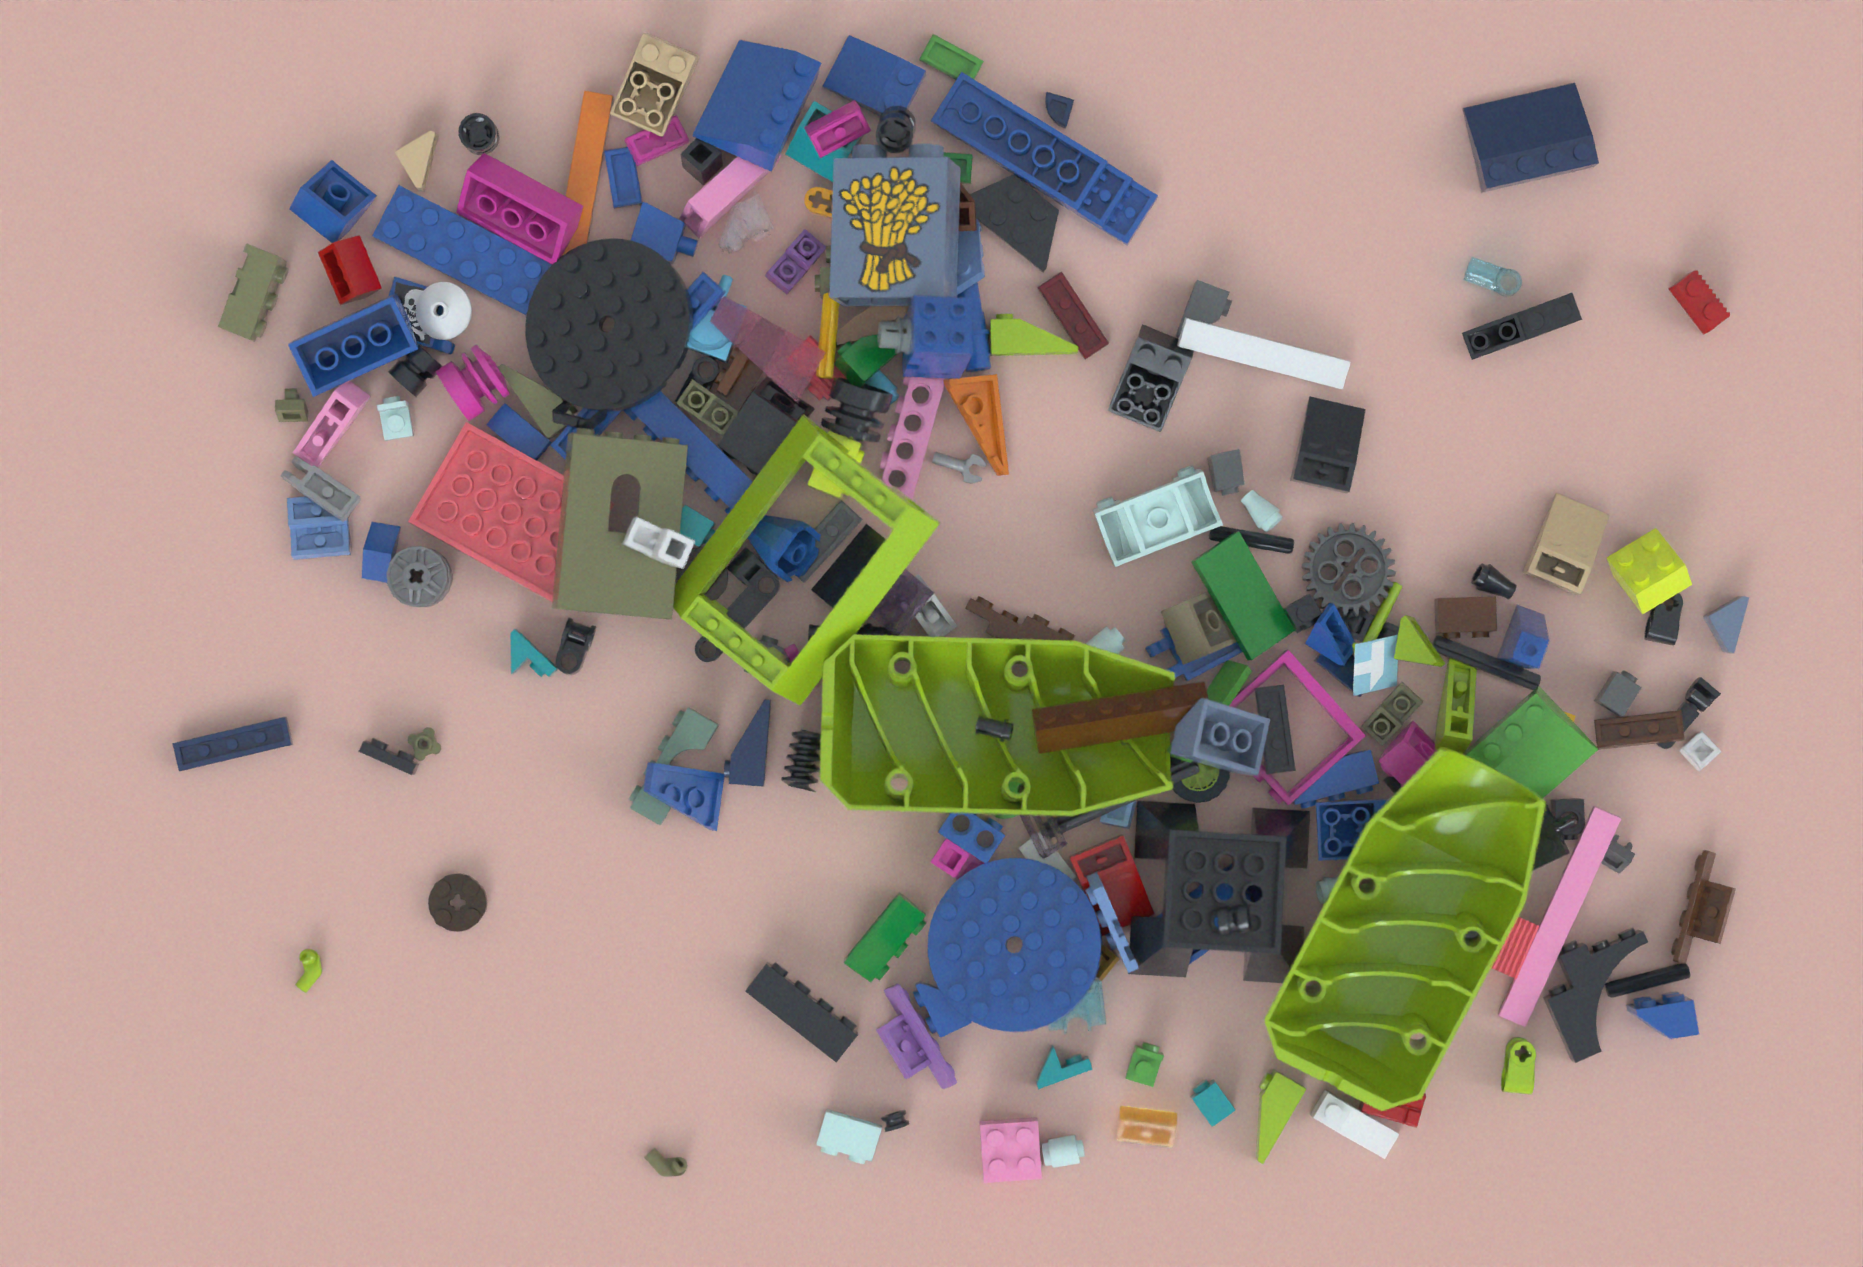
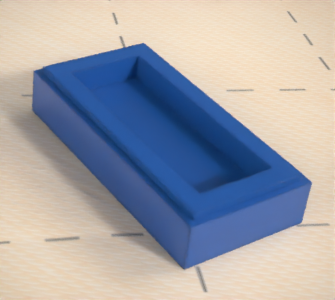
M628 147L604 151L614 209L642 204L637 167Z

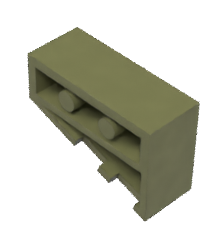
M246 243L244 252L248 253L243 267L237 269L235 277L238 280L233 292L229 293L218 327L255 342L256 338H261L265 331L267 322L264 321L268 310H273L278 298L275 291L279 283H284L289 268L286 267L287 261L279 256Z

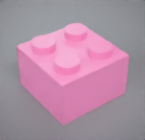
M1037 1117L979 1121L984 1183L1042 1179Z

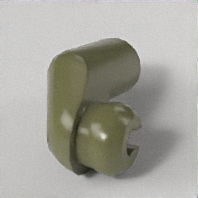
M655 1148L644 1157L663 1177L680 1176L685 1173L688 1166L684 1158H664Z

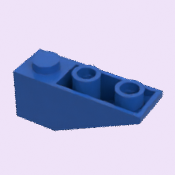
M1367 749L1344 755L1295 799L1292 804H1300L1301 809L1315 806L1317 799L1328 797L1330 802L1346 798L1345 792L1356 790L1357 794L1373 791L1372 785L1379 784L1371 750Z

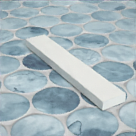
M1186 317L1177 344L1182 348L1342 390L1351 363L1349 360Z

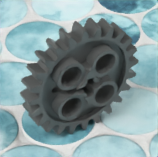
M1340 523L1338 532L1335 533L1331 527H1328L1327 537L1318 533L1319 544L1310 542L1309 546L1314 552H1305L1304 557L1310 560V562L1302 564V569L1309 571V573L1302 576V580L1311 581L1305 590L1306 592L1315 590L1316 593L1313 599L1314 601L1320 598L1323 600L1321 609L1327 607L1329 603H1334L1337 609H1342L1343 617H1346L1349 609H1352L1354 615L1358 616L1359 608L1361 607L1365 612H1370L1369 603L1377 607L1380 606L1378 596L1387 598L1388 593L1383 588L1393 587L1394 583L1388 580L1387 577H1393L1396 574V571L1388 569V567L1395 564V559L1386 558L1392 550L1391 548H1381L1385 542L1384 538L1377 542L1374 540L1375 530L1367 535L1365 534V525L1358 532L1355 531L1354 523H1351L1349 530H1345L1342 523ZM1340 544H1348L1352 547L1353 553L1350 556L1343 557L1338 553L1337 547ZM1363 549L1364 553L1353 569L1355 574L1349 573L1340 588L1334 591V585L1343 574V566L1348 567L1357 552ZM1365 560H1371L1376 564L1377 569L1372 573L1364 572L1361 568V563ZM1325 567H1331L1336 571V577L1332 580H1326L1321 576L1320 571ZM1349 583L1357 584L1360 588V593L1357 596H1349L1346 594L1344 587Z

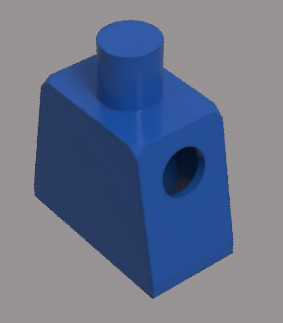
M642 203L630 241L653 249L671 264H674L678 252L694 257L698 245V240L683 236L686 228L684 222L648 203Z

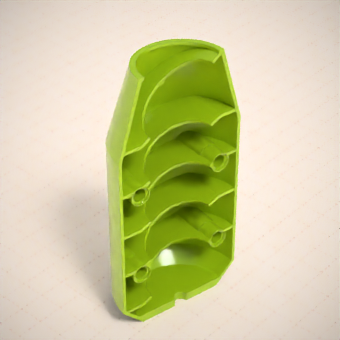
M853 635L823 663L820 780L848 810L1074 816L1173 789L1170 753L1167 752L1170 746V733L1039 754L1034 732L1032 709L1172 687L1175 681V673L1078 641ZM906 661L910 664L911 669L906 674H899L894 669L895 663ZM1015 664L1023 665L1027 669V674L1023 677H1016L1012 674L1011 667ZM981 715L1000 721L1008 719L1009 723L1014 724L1010 741L1000 742V738L975 734L978 717ZM901 778L906 780L908 784L905 789L898 791L892 788L891 781ZM1019 782L1025 789L1020 794H1014L1009 790L1008 783Z
M1440 747L1365 825L1264 1018L1276 1058L1320 1081L1332 1084L1338 1090L1381 1111L1421 1099L1525 905L1546 804L1545 800L1526 786L1496 769L1457 751ZM1363 878H1372L1367 884H1359ZM1470 930L1479 932L1474 938L1464 937ZM1309 981H1317L1314 985L1305 986ZM1415 1033L1424 1035L1423 1038L1418 1040L1410 1038Z

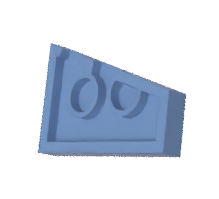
M1098 873L1086 876L1090 887L1085 890L1092 905L1097 903L1100 910L1095 913L1101 927L1108 926L1110 933L1105 934L1111 950L1118 949L1128 973L1139 969Z

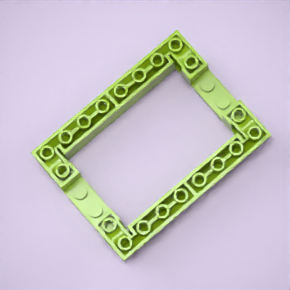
M805 415L800 418L675 584L673 601L674 610L686 623L771 691L800 706L823 678V663L851 636L859 631L940 525L938 520L896 487L890 488L848 454L850 450ZM805 461H808L891 527L893 531L792 664L785 660L787 657L775 647L767 648L726 615L729 610L716 600H710L703 593L709 590Z

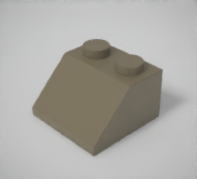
M1209 592L1161 611L1164 624L1169 630L1176 653L1183 665L1237 642Z

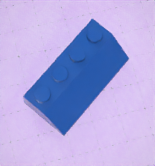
M397 293L297 338L288 344L313 397L419 349L410 320Z

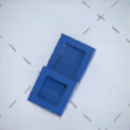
M506 403L500 407L486 424L510 446L535 460H538L552 443Z

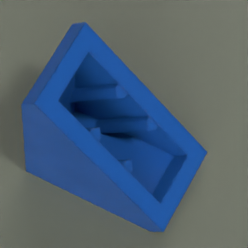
M371 522L363 547V579L387 583L386 573L390 561L396 555L400 526Z
M1329 603L1305 644L1338 665H1345L1354 652L1352 644L1355 641L1334 603Z

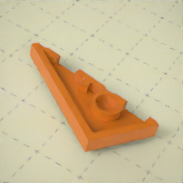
M997 374L943 380L944 386L996 475H1009Z

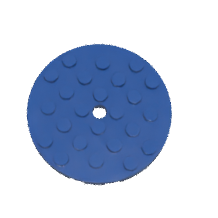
M1005 858L982 864L970 870L946 891L931 920L928 933V958L938 988L946 1000L960 1014L972 1022L991 1030L1013 1033L1028 1032L1059 1021L1075 1009L1084 999L1099 969L1102 938L1100 925L1091 902L1082 889L1069 876L1040 861L1026 858ZM1013 937L1020 938L1023 943L1021 950L1017 953H1011L1007 949V942Z

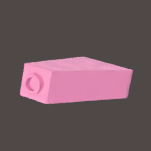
M781 155L779 156V158H778V160H777L775 166H776L777 163L779 162V160H780V158H781ZM737 157L687 202L679 219L700 239L770 171Z

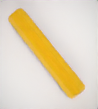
M824 293L816 370L817 377L823 379L833 377L839 303L831 299L829 293Z

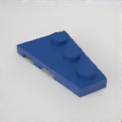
M647 762L644 792L707 829L717 831L724 784L723 773Z

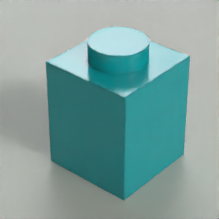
M684 505L681 515L680 535L695 541L694 544L701 548L716 531L713 529L716 523Z
M1205 1079L1192 1089L1195 1093L1190 1097L1212 1127L1236 1111L1214 1079L1210 1082Z

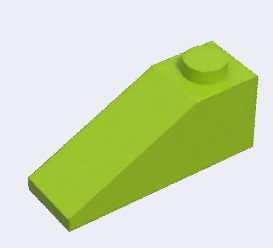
M996 314V319H990L991 356L1078 353L1077 345L1026 321L1013 319V314Z
M1451 658L1447 662L1436 723L1435 750L1444 747L1463 754L1473 740L1477 668Z
M1275 1069L1271 1074L1267 1072L1259 1084V1088L1262 1090L1259 1094L1256 1159L1261 1164H1264L1306 1091L1303 1085Z

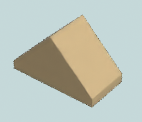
M432 131L425 133L395 151L413 184L420 191H425L438 140V135Z

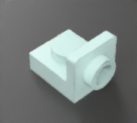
M400 396L383 399L384 404L377 405V410L380 412L384 440L388 441L414 436L409 403L405 400L401 401Z

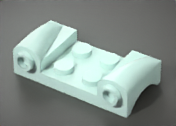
M1188 466L1178 470V476L1170 483L1124 501H1114L1112 497L1096 503L1097 508L1093 509V513L1115 567L1223 525L1211 497L1205 475L1201 469L1194 470L1193 466Z

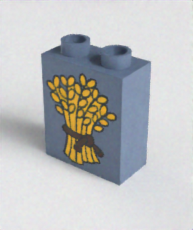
M862 144L852 147V158H834L829 291L831 299L842 306H911L913 296L957 297L961 168L949 157H944L943 146L936 144H912L909 146V157L887 158V152L879 145Z

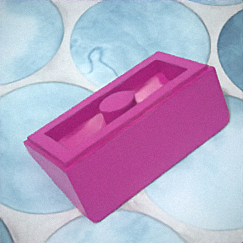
M852 101L804 127L820 158L871 132L856 101Z

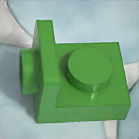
M1143 1042L1142 1047L1135 1045L1125 1079L1153 1087L1160 1063L1164 1058V1054L1158 1052L1160 1047Z

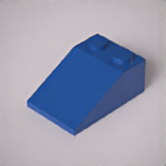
M849 35L823 87L851 102L856 101L859 106L880 116L885 109L891 106H902L909 109L926 76V70Z

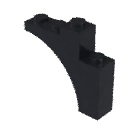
M1629 928L1618 933L1619 938L1612 942H1608L1605 939L1591 946L1593 950L1591 951L1588 950L1586 944L1582 942L1578 944L1576 940L1563 945L1557 959L1569 986L1565 987L1564 984L1557 985L1549 989V995L1543 997L1567 1053L1574 1063L1602 1052L1596 1027L1597 1008L1601 992L1616 966L1629 953L1648 942L1644 931H1635L1634 928Z

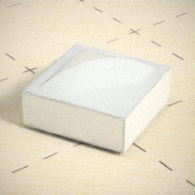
M1702 730L1679 750L1698 772L1722 752Z

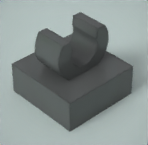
M1616 834L1613 836L1601 863L1620 874L1632 862L1635 853L1631 851L1632 843L1629 842L1625 847L1618 844L1619 835Z

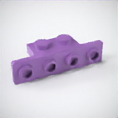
M899 984L885 989L884 993L898 1016L876 1029L904 1078L908 1079L928 1066L942 1089L955 1085L957 1080L954 1077V1069L944 1060L940 1053L939 1044L926 1030L925 1021L910 1003L911 999L908 992Z

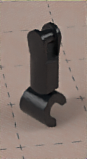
M1702 677L1697 678L1689 687L1685 695V699L1689 703L1683 702L1677 709V711H1682L1684 732L1698 717L1699 713L1697 710L1700 712L1705 711L1721 695ZM1676 741L1656 744L1662 747L1663 749L1671 748Z

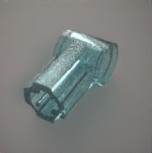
M1471 257L1463 278L1465 282L1497 292L1504 297L1515 295L1522 286L1521 275L1514 269H1506ZM1508 275L1515 279L1516 287L1513 290L1509 291L1502 288L1500 281L1503 276Z

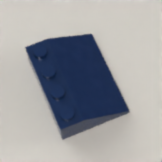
M1575 83L1463 108L1482 193L1584 170L1599 164L1593 134Z

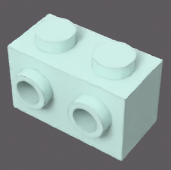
M826 1109L816 1145L821 1146L820 1151L826 1154L837 1156L838 1152L849 1155L848 1159L856 1163L865 1164L866 1160L872 1162L882 1125Z

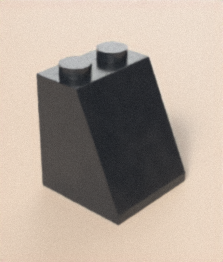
M767 376L751 393L717 446L723 449L726 456L739 460L746 465L752 474L757 476L803 415L809 418L815 408Z

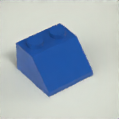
M331 160L300 187L289 210L333 243L342 239L353 228L377 195Z

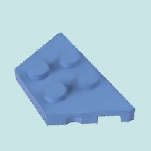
M977 218L976 231L959 232L957 295L985 277L984 264L982 262V257L984 256L983 245L980 235L982 226Z

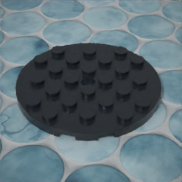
M610 238L591 241L561 256L545 272L537 284L529 303L525 324L529 357L544 384L565 401L590 410L611 412L628 409L655 396L667 385L666 382L675 370L680 369L689 349L687 344L690 329H693L692 304L680 274L671 263L653 249L625 239ZM607 317L615 320V326L610 332L602 330L603 323Z

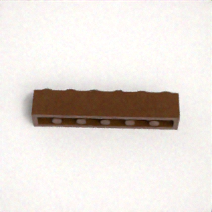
M1205 681L1032 709L1038 753L1175 732L1176 725L1201 698L1209 700Z

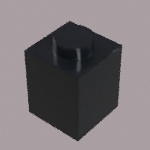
M698 138L680 154L682 168L703 186L723 166L722 153L715 146Z

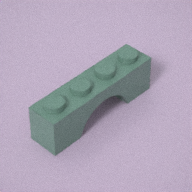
M690 707L685 712L680 710L672 723L676 727L671 737L665 735L658 747V750L662 753L657 762L653 760L650 762L670 765L671 761L685 750H705L719 724ZM637 785L629 798L633 802L630 808L658 825H662L671 807L644 792V785L642 787Z

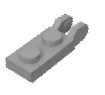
M297 456L294 457L292 463L297 469L306 473L304 478L300 480L286 470L281 474V477L297 488L301 494L343 522L361 501L360 496L315 465L311 466Z

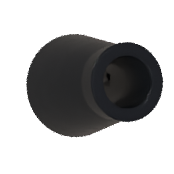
M1480 564L1471 581L1477 590L1498 595L1508 600L1513 596L1517 587L1515 583L1507 579L1491 564Z

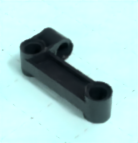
M744 547L726 567L744 585L748 586L728 607L727 610L729 611L726 613L743 629L752 622L780 589L778 578L747 547ZM770 577L773 579L775 588L771 593L765 594L759 590L758 585L762 578ZM702 636L695 645L696 656L703 662L717 660L723 653L718 647H716L715 655L710 658H706L701 654L700 648L702 643L709 641Z

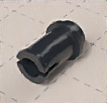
M980 715L976 723L975 734L1000 738V742L1010 741L1014 724L1009 723L1008 719L1000 721Z

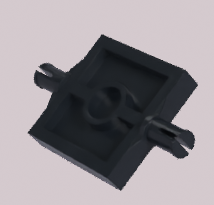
M1547 803L1545 804L1532 872L1570 854L1564 841L1563 830L1577 825V819L1572 820L1576 818L1573 813L1557 820L1552 815Z

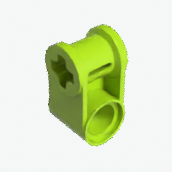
M1514 1037L1506 1045L1504 1067L1501 1076L1502 1092L1530 1095L1533 1093L1536 1050L1524 1038ZM1522 1046L1527 1051L1522 1053L1519 1058L1515 1054V1050H1520Z

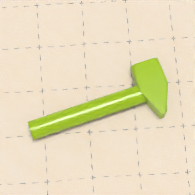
M1392 582L1394 583L1393 587L1388 589V596L1383 599L1363 642L1377 639L1402 589V585ZM1353 642V644H1352L1353 651H1354V656H1355V644H1359V643H1356V642Z

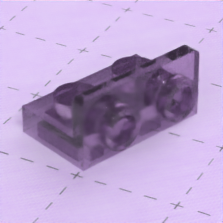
M905 569L870 616L893 635L899 636L932 597L934 592Z

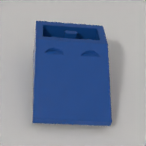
M1390 798L1317 802L1318 861L1348 859L1367 822Z

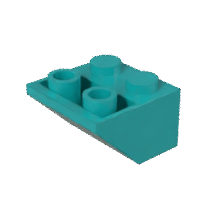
M813 101L785 155L833 182L834 158H851L852 147L858 145L863 136L820 158L804 127L833 111Z

